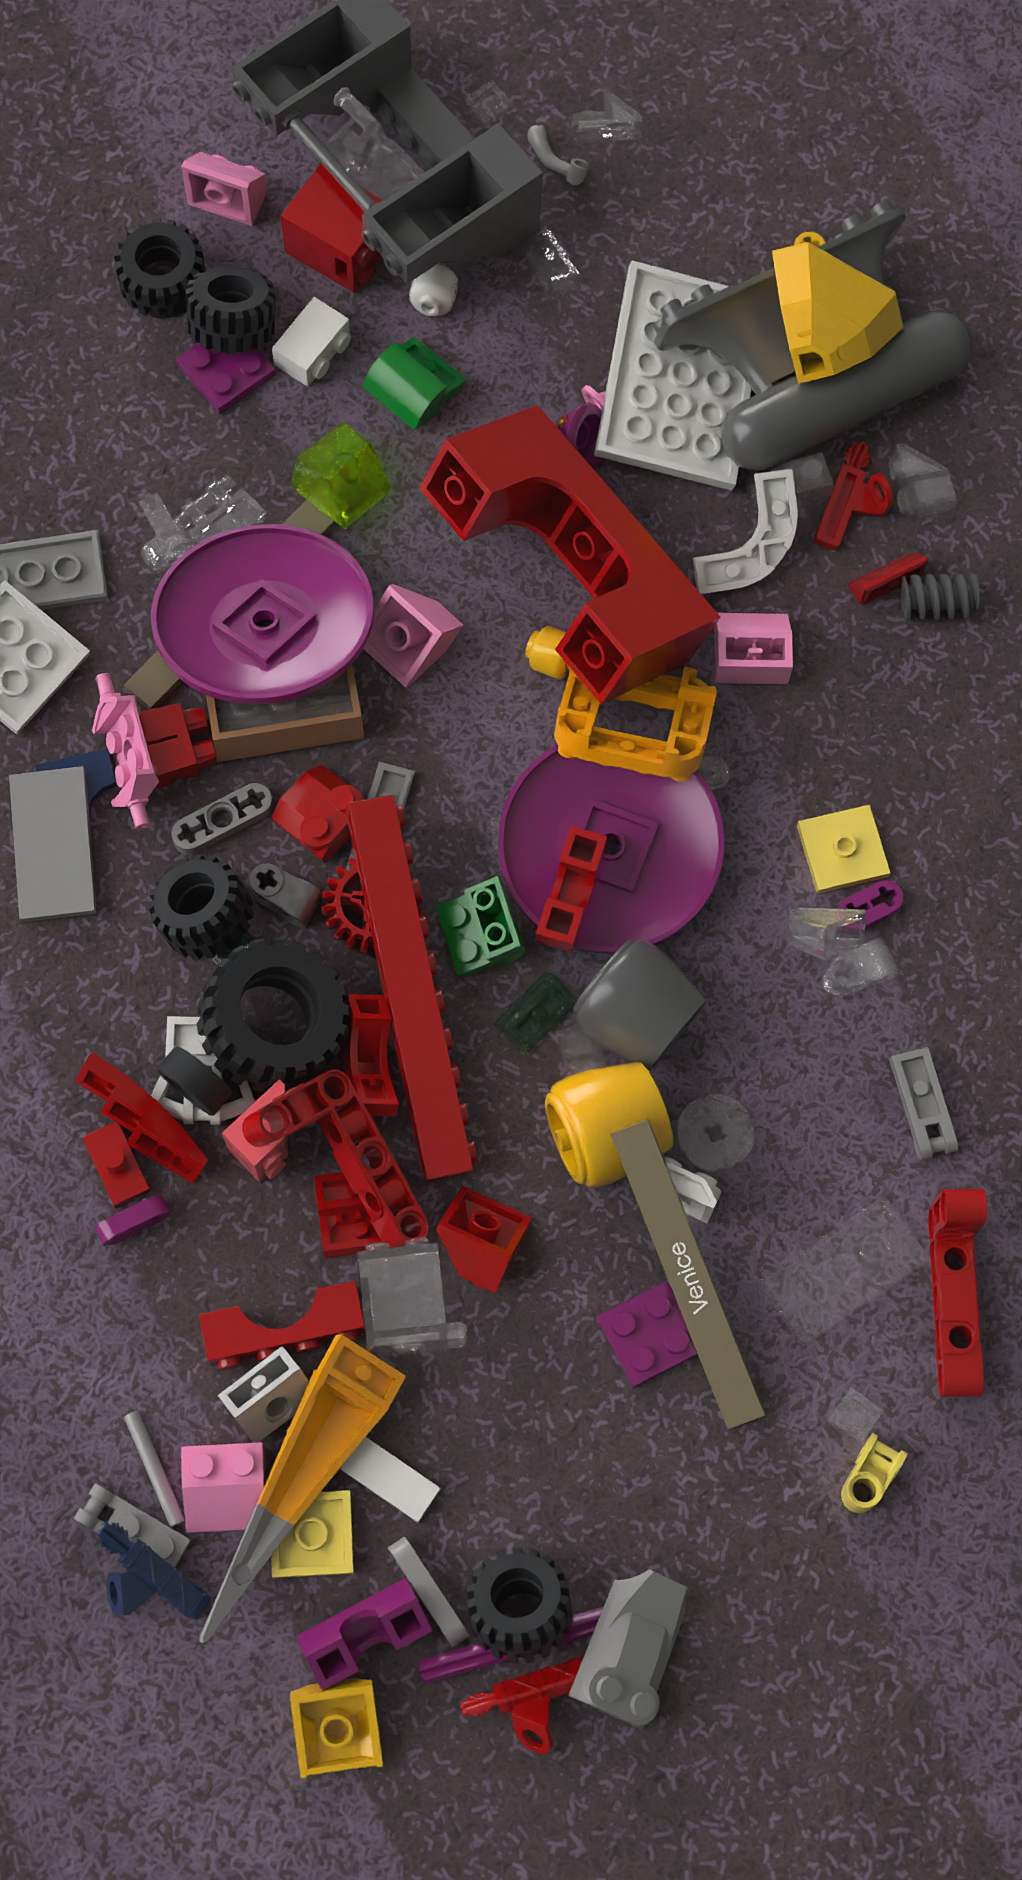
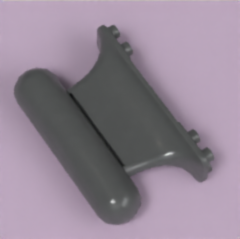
M884 200L875 205L870 211L874 218L866 222L863 221L860 214L848 217L841 224L844 232L837 235L833 240L818 246V248L884 285L883 256L885 247L896 236L906 219L904 210L901 207L893 208L889 200ZM775 268L736 286L726 287L716 293L713 292L709 284L703 285L691 294L694 303L683 307L679 299L666 303L660 309L663 317L653 325L657 333L654 344L658 350L665 351L682 345H697L707 348L730 362L750 385L756 395L740 402L726 414L722 423V443L730 459L738 467L751 472L768 470L953 379L967 368L973 345L968 327L957 315L944 310L930 311L903 323V329L871 358L835 375L798 384L780 306Z

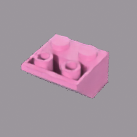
M718 613L721 618L714 626L715 683L788 684L793 669L792 630L788 614Z

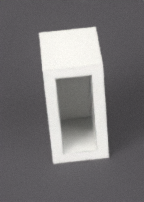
M314 297L272 347L274 365L309 387L315 378L321 379L329 368L330 360L336 352L340 354L347 348L351 339L349 319Z

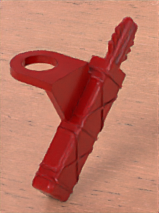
M858 441L854 446L848 447L847 456L844 457L847 464L843 463L837 473L833 490L826 503L820 525L816 530L814 542L833 551L838 548L844 537V531L852 515L851 513L881 517L887 514L893 504L890 484L882 473L873 474L867 484L863 482L866 472L861 469L868 467L867 463L870 462L868 459L871 458L870 452H867L869 449L867 444L862 445ZM878 483H880V485L883 488L885 499L882 497L880 493Z
M578 1656L576 1659L572 1658L560 1664L547 1666L544 1669L540 1668L525 1675L500 1681L492 1685L494 1690L492 1693L481 1691L480 1694L469 1695V1698H466V1701L460 1704L462 1714L477 1717L479 1714L489 1713L496 1706H499L501 1714L512 1711L510 1715L519 1741L535 1753L547 1754L553 1747V1738L549 1726L550 1699L570 1693L584 1656ZM525 1730L535 1732L542 1739L543 1744L533 1741Z

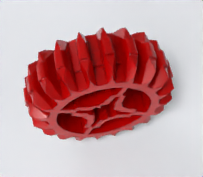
M351 858L349 859L350 871L342 866L336 868V873L341 880L332 877L328 878L327 885L332 890L323 891L322 899L330 904L322 906V914L332 916L326 921L327 929L338 928L334 934L336 941H340L348 936L346 948L352 950L356 943H360V953L366 955L368 945H373L366 907L365 904H362L364 902L363 892L352 890L351 894L344 893L347 888L349 889L353 884L360 881L356 860ZM422 894L421 901H416L417 905L423 903L424 897ZM341 905L350 907V911L357 912L362 916V929L354 926L346 918ZM417 907L419 916L423 915V909Z

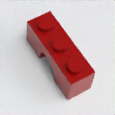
M570 825L559 859L555 883L550 897H547L536 931L538 943L571 953L574 952L607 848V836Z

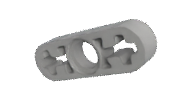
M251 783L178 820L171 831L174 846L183 854H196L264 819L270 814L273 806L270 791L262 784ZM255 795L258 799L264 797L261 800L262 807L256 809L254 805L247 806L250 803L249 796ZM236 802L239 803L240 809L247 806L242 809L245 817L241 819L239 818L237 808L233 805ZM222 810L230 812L233 820L229 826L219 828L212 823V817L216 812ZM205 819L207 828L211 833L210 835L206 836L205 829L195 834V842L189 843L187 839L180 841L183 838L182 831L189 829L191 833L202 829L200 821Z
M405 1536L389 1546V1552L452 1648L468 1638L467 1630Z

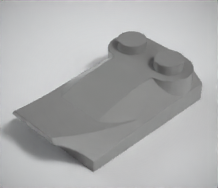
M650 1569L633 1578L615 1579L568 1696L643 1729L644 1724L652 1721L659 1709L657 1690L685 1614L688 1588Z

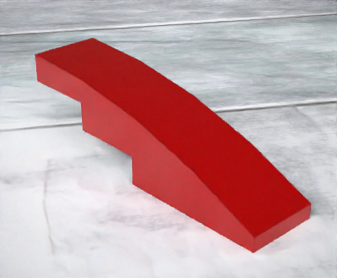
M91 1052L74 1082L106 1101L100 1113L133 1132L126 1144L193 1184L208 1161L184 1128L157 1100L126 1074L94 1052Z

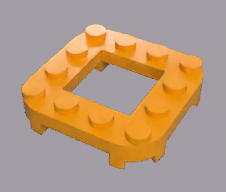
M684 666L682 678L664 674L615 698L619 701L642 703L658 709L675 710L668 741L666 742L595 727L600 703L570 668L561 705L558 708L554 737L558 744V753L565 758H579L596 762L603 766H615L634 770L641 774L671 777L679 782L688 781L692 773L700 767L703 760L716 698V687L708 686L696 678L698 670Z

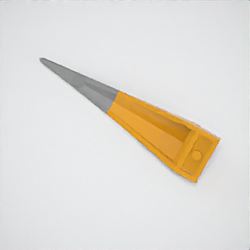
M342 1334L335 1336L319 1367L312 1373L201 1633L200 1642L202 1643L207 1642L300 1517L387 1412L406 1377Z

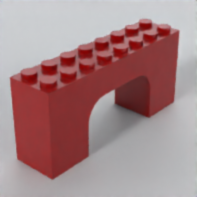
M538 405L446 439L419 487L463 541L504 525H516L529 529L549 545L589 592L593 600L584 604L555 648V651L601 705L687 664L721 618Z

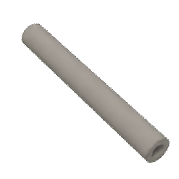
M139 1411L124 1416V1419L170 1528L185 1522V1519Z

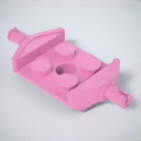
M102 673L95 678L101 697L92 731L93 735L107 734L106 745L109 753L113 754L115 761V780L122 790L115 799H112L111 804L112 807H128L131 810L135 830H144L151 826L145 805L148 803V797L159 780L156 776L157 769L150 760L139 718L142 714L141 709L137 705L136 695L121 696L120 693H115L111 674Z

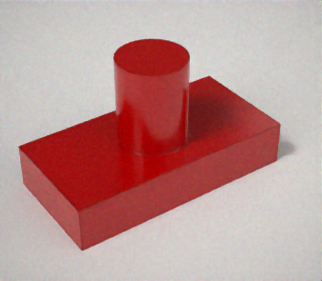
M113 1122L82 1137L115 1208L151 1192L130 1146L126 1144V1137L117 1122Z

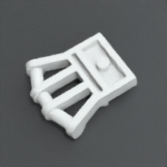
M167 1016L165 1058L175 1046H179L212 1069L223 1080V1072L221 1073L214 1066L217 1060L214 1053L206 1055L202 1047L206 1037L205 1035H198L197 1022L200 1017ZM161 1076L151 1094L172 1117L182 1120L184 1124L194 1125L195 1121H210L211 1125H221L222 1121L243 1114L255 1102L249 1083L246 1080L241 1086L239 1085L243 1098L224 1104L214 1116L203 1112L185 1097L183 1104L166 1098L165 1094L170 1084Z

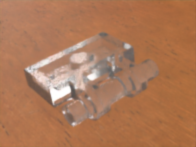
M226 475L220 481H213L205 487L206 492L194 502L188 501L182 506V512L172 521L180 531L184 530L191 523L196 525L188 534L189 539L197 545L209 537L230 529L261 524L267 519V512L243 488L233 496H230L228 492L236 484L230 476ZM215 503L220 505L209 516L204 514Z

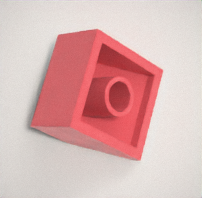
M280 1079L222 1132L228 1151L259 1182L266 1176L269 1179L274 1178L286 1166L287 1163L284 1159L288 1156V1136H284L267 1146L255 1147L244 1138L242 1124L249 1114L273 1101L272 1099L286 1092L285 1084ZM262 1118L264 1128L271 1133L269 1123Z

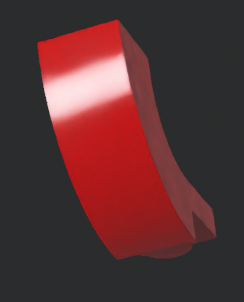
M349 994L345 1005L351 1006V1019L346 1024L349 1027L347 1038L341 1044L342 1072L351 1080L371 1117L396 1116L399 1103L390 1079L387 1060L388 1034L392 1018L384 995Z

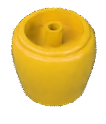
M640 1062L595 1068L570 1075L556 1082L552 1086L550 1093L546 1096L545 1110L555 1145L567 1171L574 1181L579 1184L597 1188L627 1177L610 1134L648 1118L662 1154L671 1150L673 1146L672 1129L663 1099L649 1071Z

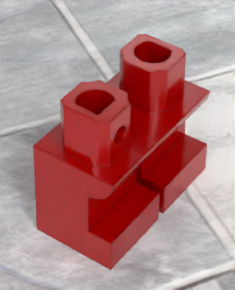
M178 703L141 712L142 714L139 718L150 760L157 769L156 776L159 780L156 785L157 789L172 785L171 781L183 777H199L200 768L218 762L212 739L194 744L190 740L189 735L209 730L203 707L182 711L181 704Z

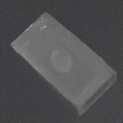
M551 230L519 242L550 304L581 292L579 272ZM540 244H545V245H546V246H543V247L538 248V249H536V250H533L537 245H540Z

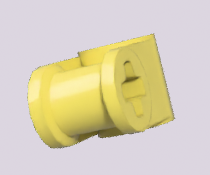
M872 1432L855 1461V1466L842 1488L841 1497L845 1507L855 1513H865L871 1510L881 1500L888 1485L894 1480L908 1453L903 1450L900 1452L893 1450L878 1441V1435ZM855 1483L865 1484L871 1492L869 1502H861L855 1498L853 1494V1485Z

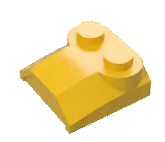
M345 1679L323 1691L319 1683L290 1692L301 1778H307L308 1775L369 1766L383 1767L372 1680Z

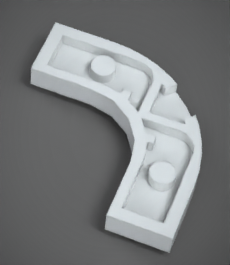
M792 469L754 474L759 509L757 528L752 538L741 548L726 553L693 558L696 587L701 594L751 585L770 574L782 560L787 550L790 549L797 527L798 513Z

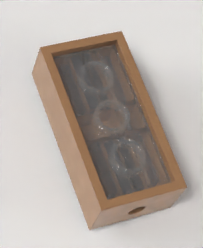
M352 665L326 686L310 694L283 702L243 704L224 701L206 695L213 743L218 762L364 738L362 715Z

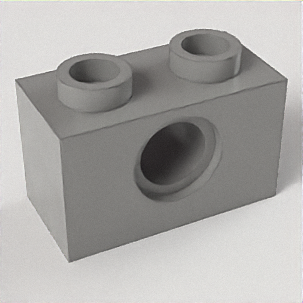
M281 1346L221 1392L218 1397L251 1441L259 1443L295 1415L309 1380L283 1346Z

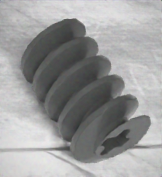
M970 573L966 582L962 574H955L952 581H950L947 574H940L937 583L932 574H926L923 582H921L918 575H911L908 584L904 575L901 579V609L906 621H910L913 610H917L920 620H925L927 610L932 611L934 620H939L942 610L946 609L949 620H953L957 609L961 610L963 619H968L971 609L977 611L979 608L980 591L976 573Z

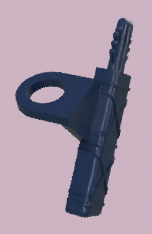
M104 1522L101 1526L102 1529L97 1530V1536L101 1538L99 1540L100 1546L105 1547L109 1554H121L117 1561L123 1565V1568H126L124 1573L114 1572L110 1573L107 1577V1597L112 1612L122 1616L130 1615L152 1595L158 1593V1596L163 1597L178 1609L180 1613H183V1616L189 1619H198L211 1600L207 1592L185 1577L180 1570H177L171 1563L164 1560L150 1546H147L145 1542L138 1538H133L130 1541L128 1530H124L123 1526L120 1527L119 1523L115 1524L112 1522L110 1525L108 1522Z

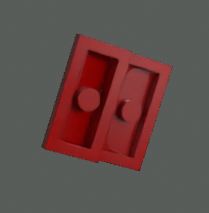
M343 1172L314 1176L325 1259L389 1250L382 1243L375 1228L370 1223L372 1219L358 1194H354Z

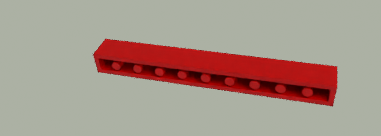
M393 795L349 802L345 812L384 997L392 1018L390 1026L423 1182L469 1174L473 1171L472 1164L477 1163V1153L473 1140L467 1141L464 1126L469 1125V1116L465 1102L459 1103L456 1088L461 1087V1079L458 1066L456 1064L451 1065L448 1050L453 1049L449 1027L443 1028L440 1013L445 1012V1004L441 989L435 990L432 975H437L435 957L433 952L427 953L424 938H429V929L425 915L419 916L416 901H421V891L418 879H411L408 864H413L411 845L409 841L403 842L401 828L405 827L404 811L401 804L395 805Z

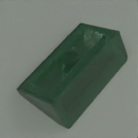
M544 972L493 1025L521 1052L527 1054L575 1005L577 1000L555 974Z

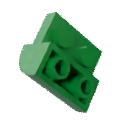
M414 336L401 346L396 342L391 344L372 365L362 387L415 431L435 417L443 403L463 390L466 379Z
M496 876L464 890L465 895L436 907L459 977L465 978L495 965L501 967L508 965L524 954L525 947L501 877Z

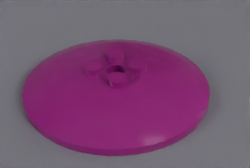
M257 524L230 529L193 546L181 555L165 573L157 587L151 607L153 637L160 656L168 668L179 679L201 693L224 701L243 704L283 702L310 694L326 686L344 673L360 655L368 641L374 619L371 586L357 560L345 548L324 535L304 528L280 524ZM258 621H273L268 627H258L255 625Z
M628 733V734H633V735H637V736H642V735H639V734ZM557 744L541 754L525 769L505 801L498 829V852L502 874L514 901L537 927L547 897H550L555 883L559 859L570 825L607 837H615L622 844V848L617 854L604 855L575 946L577 949L595 953L614 954L630 939L635 941L643 939L654 945L659 944L682 930L696 917L708 901L717 883L724 855L723 821L715 796L698 770L692 773L690 780L679 782L671 777L641 774L634 770L615 766H603L599 763L579 758H565L558 753Z

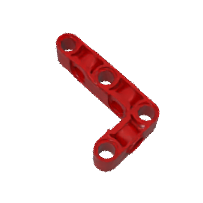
M330 1070L305 1084L303 1082L272 1099V1102L249 1114L244 1119L242 1124L244 1138L255 1147L267 1146L284 1136L287 1137L313 1122L316 1125L319 1124L334 1150L332 1152L354 1194L357 1193L372 1219L370 1223H372L382 1243L390 1250L399 1251L422 1242L426 1238L429 1224L425 1214L351 1080L342 1071ZM324 1085L329 1088L331 1098L326 1094ZM262 1118L269 1123L271 1133L264 1128ZM362 1154L367 1157L369 1167L364 1163ZM401 1223L406 1227L407 1236L401 1230Z
M984 1188L942 1189L929 1208L928 1226L937 1375L941 1397H982L984 1376L974 1236L985 1225L987 1219V1198ZM954 1254L958 1256L962 1263V1269L952 1270L948 1268L944 1261V1255ZM952 1331L962 1333L966 1337L967 1347L964 1349L954 1347L949 1340V1333Z

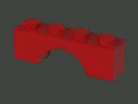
M355 1281L316 1289L312 1306L307 1314L294 1325L282 1329H267L254 1324L243 1314L238 1306L199 1314L207 1360L211 1367L218 1365V1369L221 1371L242 1366L241 1360L257 1357L258 1362H262L281 1346L285 1350L296 1348L299 1354L308 1353L320 1349L319 1343L334 1340L336 1335L342 1334L351 1341L356 1342L359 1340L358 1334L366 1333Z

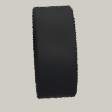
M175 1046L156 1068L159 1075L168 1084L208 1115L214 1116L232 1095L231 1088L216 1073L179 1046Z

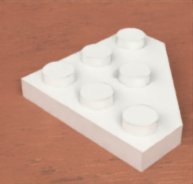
M4 580L0 585V721L18 735L90 655V650Z

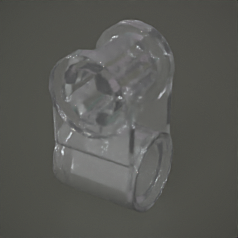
M878 938L835 957L824 973L822 983L828 994L833 997L842 998L868 987L883 984L896 977L900 971L884 938Z

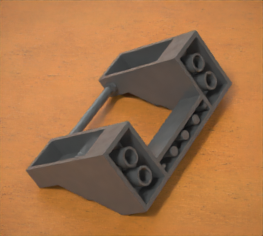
M333 0L232 66L234 81L232 89L236 97L242 103L247 102L252 107L258 122L263 127L268 126L276 136L287 129L294 131L365 212L362 215L363 232H361L365 244L372 251L377 250L383 257L390 273L394 276L399 275L406 284H409L441 261H470L474 257H501L540 230L543 172L499 123L477 138H474L411 68L410 25L388 0ZM378 111L386 124L390 125L392 123L396 127L403 143L408 148L413 147L420 154L421 161L428 171L381 203H375L302 119L310 114L340 116L345 112L373 114Z

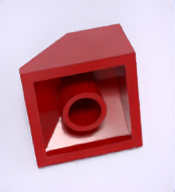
M462 1186L438 1223L436 1231L459 1276L471 1281L477 1287L496 1293L510 1268L532 1217Z

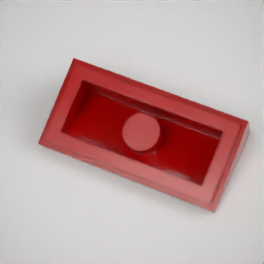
M906 554L850 581L848 586L858 603L864 605L901 587L903 575L907 583L911 575L922 577L928 559L925 555Z

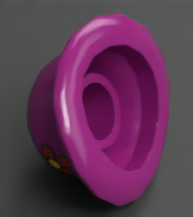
M589 402L581 404L575 411L564 414L558 420L556 427L587 463L594 468L605 459L594 456L602 410L597 405Z

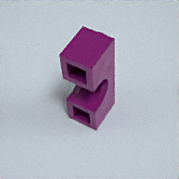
M404 1578L296 1637L323 1691L358 1672L359 1669L356 1661L367 1648L378 1643L389 1642L393 1644L397 1651L432 1632V1629L409 1583Z

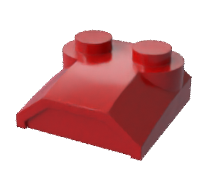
M321 764L306 771L280 798L271 819L323 864H326L351 837L345 812L348 803L366 799L362 797L357 788L348 785Z

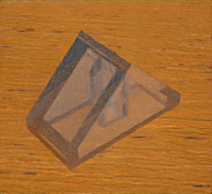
M790 907V946L824 961L865 948L866 910Z

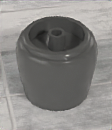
M630 939L595 974L575 1003L573 1013L576 1015L575 1022L577 1026L590 1039L629 1063H642L650 1072L691 1024L706 1004L707 999L680 967L660 948L647 940L640 939L635 941Z

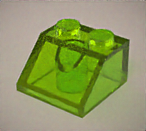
M344 421L297 457L290 485L344 529L386 496L392 488L371 442Z

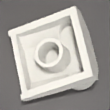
M663 1156L686 1214L704 1223H708L721 1194V1190L716 1187L717 1181L704 1173L696 1172L694 1174L681 1168L682 1165L679 1162Z

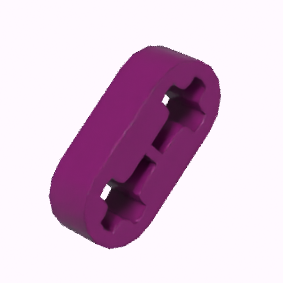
M884 880L845 898L840 902L835 913L837 926L846 933L856 934L893 916L898 912L903 902L902 890L896 883ZM881 891L886 896L890 894L894 896L890 907L885 902L875 907L872 903L878 900ZM847 908H850L853 912L862 908L866 909L860 915L859 923H855L853 919L846 920L844 918Z
M156 1195L103 1220L95 1226V1230L102 1245L105 1247L111 1246L165 1220L170 1216L171 1212L163 1196Z

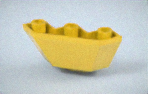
M809 242L772 251L780 306L798 384L835 375L871 358L903 329L896 292Z

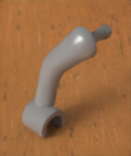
M535 125L529 128L527 138L542 164L546 168L566 176V180L573 185L581 184L587 175L588 163L581 159H572L570 164L560 160L554 155L548 143L545 126Z

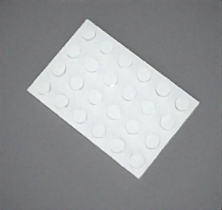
M631 261L627 273L605 393V404L602 410L594 456L732 491L736 485L738 466L725 452L722 443V423L726 414L740 402L750 398L752 388L730 362L707 348L697 345H682L665 351L658 350L654 344L657 333L653 328L654 323L663 317L660 309L669 301L679 299L683 307L694 303L691 294L703 285L709 284L714 293L729 286Z

